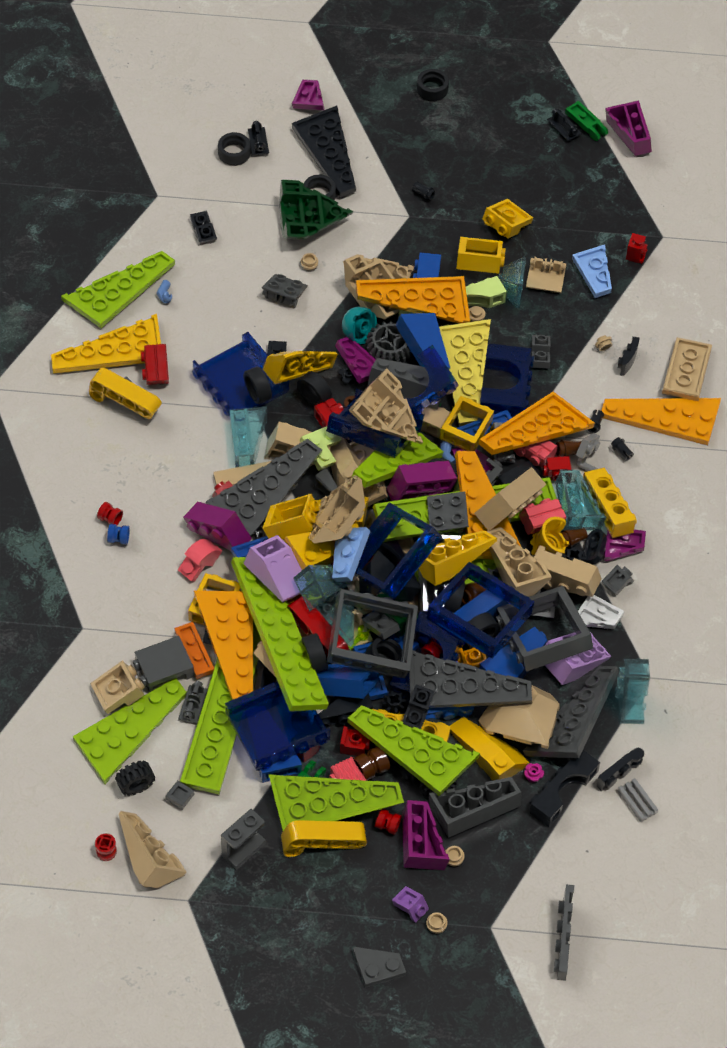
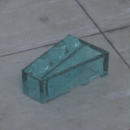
M267 407L230 410L235 468L256 463L261 438L263 437L264 427L267 422Z
M560 470L555 485L558 500L566 515V526L563 529H601L606 516L599 510L596 499L592 498L589 492L590 488L580 471Z

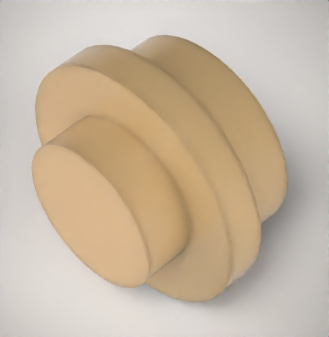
M306 253L301 258V266L306 270H313L318 266V258L313 253Z
M479 306L471 307L469 309L470 321L484 320L485 310Z
M606 335L599 337L595 343V347L599 351L607 350L613 345L612 337H607Z
M451 846L445 850L450 859L448 865L459 866L462 864L464 852L460 847Z
M436 912L428 916L426 926L432 933H442L447 928V919L443 914Z

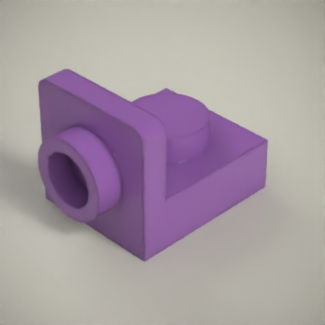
M407 886L392 899L394 906L407 912L414 922H417L429 909L423 895Z

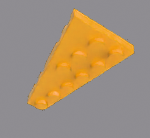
M464 276L356 280L357 300L412 313H435L438 319L459 324L470 322Z
M553 391L480 438L478 444L491 455L588 430L594 427L595 422Z
M685 398L605 399L601 411L604 413L603 418L708 445L721 398H699V401Z
M457 451L455 453L459 490L460 492H466L469 527L465 528V534L484 530L488 531L474 513L492 499L496 493L476 452ZM507 517L493 528H503L521 546ZM488 548L476 559H493Z
M194 590V597L197 600L199 611L205 622L207 633L218 658L220 669H222L232 702H253V617L243 592Z

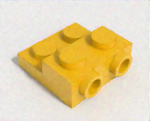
M505 199L487 207L482 220H484L487 226L495 228L499 235L510 238L519 234L522 227L531 224L533 217L509 199Z

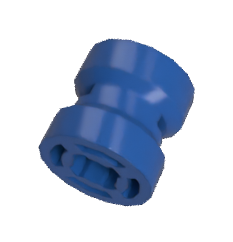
M110 524L107 535L108 543L120 542L127 545L130 526L123 525L118 527L116 524Z

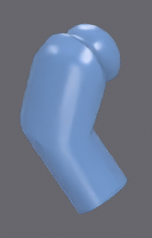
M163 280L157 290V296L163 303H169L172 300V294L169 295V292H167L171 285L168 280Z
M443 441L440 445V449L444 451L442 458L451 461L455 465L456 460L450 454L451 447H454V445Z

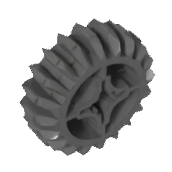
M384 321L382 325L376 324L375 328H371L370 333L367 335V352L373 358L405 363L406 359H410L412 352L398 331L396 324H393L392 321L389 324H386Z

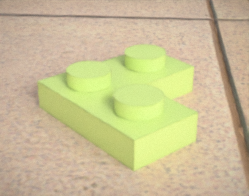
M332 424L300 438V442L308 438L322 449V453L314 462L318 471L335 464L336 460L328 448L339 444L342 439Z

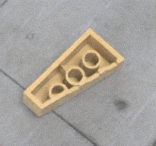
M531 467L497 493L474 514L486 529L490 531L507 516L511 519L542 494L543 491L541 489L546 483Z

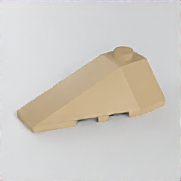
M342 433L339 434L342 439L340 443L330 447V452L336 460L331 469L337 487L344 482L348 483L352 478L354 470L362 464Z
M499 527L487 531L497 538V542L489 550L513 602L535 595L551 580L552 576L540 559L536 560L532 557L528 549H523L519 546L517 540L503 528Z
M124 811L119 812L133 871L142 886L159 888L187 873L179 859L173 853L169 855L163 848L165 844L151 836L152 830L137 814Z

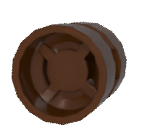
M378 746L370 749L367 755L362 753L353 758L366 780L375 777V773L381 774L390 769V763L385 752Z

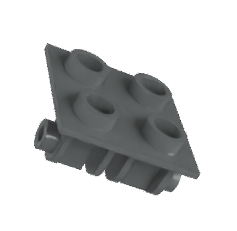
M274 274L262 286V295L276 302L280 298L281 304L284 302L285 305L296 307L298 303L296 298L308 285L303 284L299 280L286 278L282 274Z
M465 491L427 496L430 532L455 529L457 533H463L464 529L469 527Z
M195 681V683L189 685L178 720L198 724L208 689L202 686V682Z

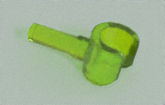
M364 625L358 627L357 636L348 646L350 651L358 642L368 639L370 629L367 632H363Z

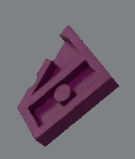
M302 79L292 102L293 108L324 111L325 108L318 80Z
M607 530L604 561L644 551L646 531L634 530V533L612 538Z

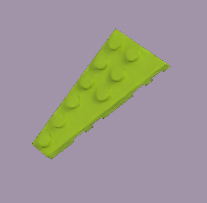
M362 705L348 717L347 722L438 796L457 780L480 756L479 752L474 750L471 752L463 749V746L459 744L453 745L439 736L417 727L411 728L397 719L394 721L386 718L384 714Z

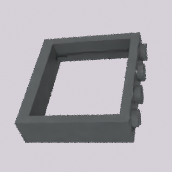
M563 586L497 608L498 616L495 618L499 628H503L502 633L505 640L509 639L510 649L512 653L516 652L518 664L522 663L525 671L593 649L591 633ZM560 605L576 635L526 651L511 621Z
M340 589L336 596L327 662L405 679L410 671L418 606L408 604V602L394 601L388 597H376L370 593L354 592L352 589ZM343 604L406 618L401 662L337 648Z

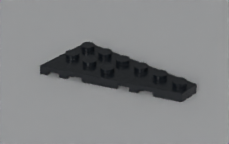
M334 106L293 122L292 129L323 174L335 182L336 192L341 198L356 192L338 107Z

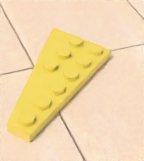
M491 319L439 327L450 364L448 372H452L449 386L454 406L460 396L470 398L480 404ZM461 409L457 415L459 426L478 420L477 416Z

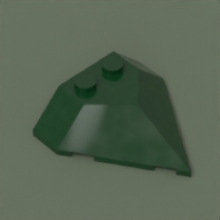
M281 180L279 198L282 235L287 239H306L354 212L349 208L344 209L340 207L338 202L314 189L312 191L299 180Z

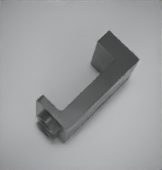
M179 636L134 652L135 660H133V665L136 671H140L142 675L140 680L148 688L149 692L153 691L155 685L185 675L187 680L194 677V666Z
M249 809L221 834L222 857L235 870L241 867L266 844V840L257 832L265 824V821L253 809Z

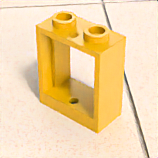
M460 237L456 269L499 274L500 267H504L506 248H502L503 241Z
M460 396L441 428L440 439L463 450L475 451L479 445V439L485 435L493 421L494 410L488 406L478 404L470 398ZM460 409L483 419L475 436L451 426Z
M312 494L271 505L263 525V530L268 539L278 535L283 540L286 536L311 532L313 530V523L316 522V514L320 510L317 500H314Z
M205 573L198 588L199 591H206L207 587L221 591H242L237 581L226 580L218 575ZM194 597L188 609L189 621L205 626L197 600Z

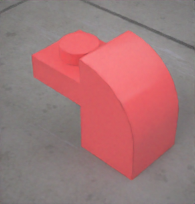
M200 539L192 544L184 553L186 558L178 568V571L190 581L195 582L204 567L213 566L223 550L209 539Z

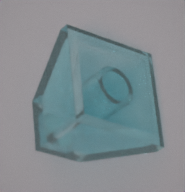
M525 257L505 265L503 273H499L498 277L507 291L506 298L516 308H520L526 265Z
M335 604L323 614V617L331 626ZM343 604L339 635L351 647L354 645V613L352 612L354 608L353 606Z

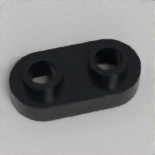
M601 529L591 531L586 539L583 557L586 558L587 563L592 565L599 563L604 555L607 536Z

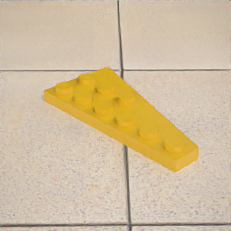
M157 314L151 315L150 319L144 321L142 319L138 320L132 326H123L102 334L96 340L84 341L83 345L78 347H69L51 354L53 374L145 363L141 362V351H144V346L161 344Z

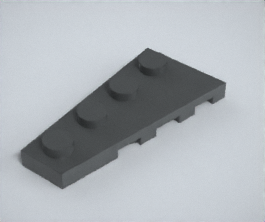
M566 884L563 901H559L558 913H561L562 916L561 920L557 921L556 932L560 933V940L556 939L555 952H559V959L554 961V972H558L557 980L566 981L570 947L568 941H570V922L573 910V903L571 902L575 886Z

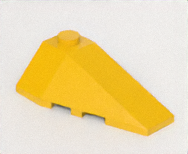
M289 351L271 354L266 358L263 371L274 384L302 377L308 371L319 372L332 368L338 354L336 352Z
M484 530L462 535V539L458 540L447 538L444 539V543L435 545L433 542L425 543L411 549V555L423 578L436 586L452 579L496 543L497 538Z
M465 717L450 725V733L464 749L480 753L476 762L493 781L513 777L530 764L517 748L495 735L487 734L482 727Z

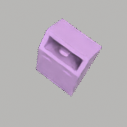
M278 535L250 547L244 565L282 602L310 589V585L291 547Z
M576 633L548 640L546 645L572 637ZM592 633L593 649L545 665L562 685L579 679L610 659V654L594 638Z

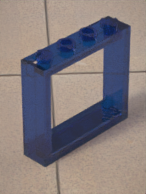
M389 502L369 528L370 534L354 576L395 599L443 537L433 526ZM404 519L424 532L385 582H382L362 570V568L399 521Z
M468 562L428 606L427 618L493 659L530 617L535 602L528 596L516 591L512 586L485 572L479 566ZM467 578L519 609L518 613L495 639L443 607L445 602Z

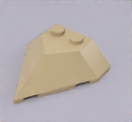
M359 254L343 261L346 287L361 307L371 309L376 314V317L387 319L399 312V309L357 300L356 280L410 278L415 266H401L398 262L379 258L368 259L364 258V255Z
M386 368L364 390L349 411L364 426L422 444V438L417 435L415 429L417 425L408 401L403 398L401 393L402 385Z
M354 475L348 483L344 482L333 490L329 496L322 498V505L316 514V522L312 526L314 530L308 537L313 543L338 540L350 534L353 529V523L356 520H360L365 512L362 479Z
M532 685V703L488 705L478 721L487 734L494 735L499 733L503 734L504 738L530 745L532 743L541 744V748L548 749L549 739L553 734L557 719L556 714L559 711L560 705L550 693Z

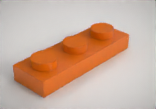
M190 622L174 628L176 636L180 637L194 666L196 680L213 674L214 666L194 623Z

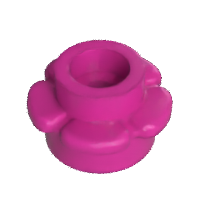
M530 763L525 767L524 775L530 782H538L544 776V770H542L540 764Z

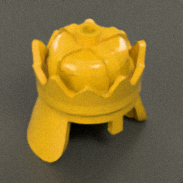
M561 517L548 518L541 530L532 535L533 539L530 541V544L533 545L531 554L535 555L540 545L546 547L545 551L565 554L569 541H565L564 536L560 532L566 526V520Z

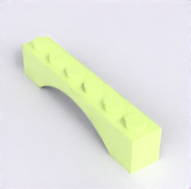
M498 276L466 286L468 306L491 308L506 302L507 291ZM399 309V316H400V314H411V313H412V312H408V311H404V310H400V309Z

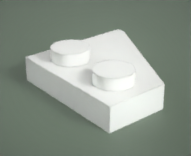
M595 595L593 597L588 596L578 610L587 627L614 629L624 615L623 610Z

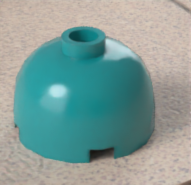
M365 307L351 308L342 320L344 335L358 344H365L368 333L377 324L376 314L371 309Z

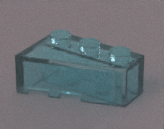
M308 565L293 577L309 611L336 596L340 589H345L354 581L336 582L332 578L333 565Z
M624 659L623 667H619L615 698H619L620 724H644V710H646L644 698L648 696L650 679L649 659Z

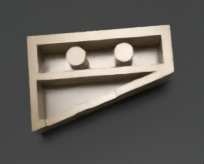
M278 422L267 440L264 459H270V456H282L288 450L301 443L300 438L311 432L288 423Z
M539 546L534 558L536 560L540 559L552 576L551 580L542 588L549 590L563 586L566 592L575 593L580 596H594L602 579L597 566L576 558L571 561L563 558L562 553L556 552V554L545 551L546 547Z

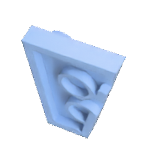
M605 245L585 250L572 256V260L594 298L609 294L612 290Z
M367 527L353 528L348 536L335 540L332 578L336 582L353 580L370 534V530Z

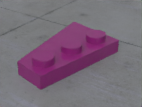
M348 337L337 340L335 346L358 383L368 381L371 367L376 359L356 341H352Z

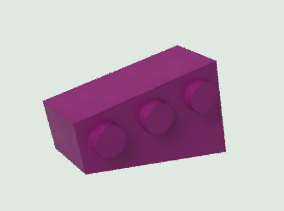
M639 100L605 108L606 122L635 156L652 152L651 137Z
M449 461L403 464L398 466L386 490L391 501L416 498L426 494L428 496L450 491L457 477Z
M197 501L183 517L190 531L230 551L231 547L249 542L252 539L236 512Z
M407 800L402 811L404 867L445 870L450 859L448 854L445 853L442 845L443 841L437 832L436 822L428 802Z

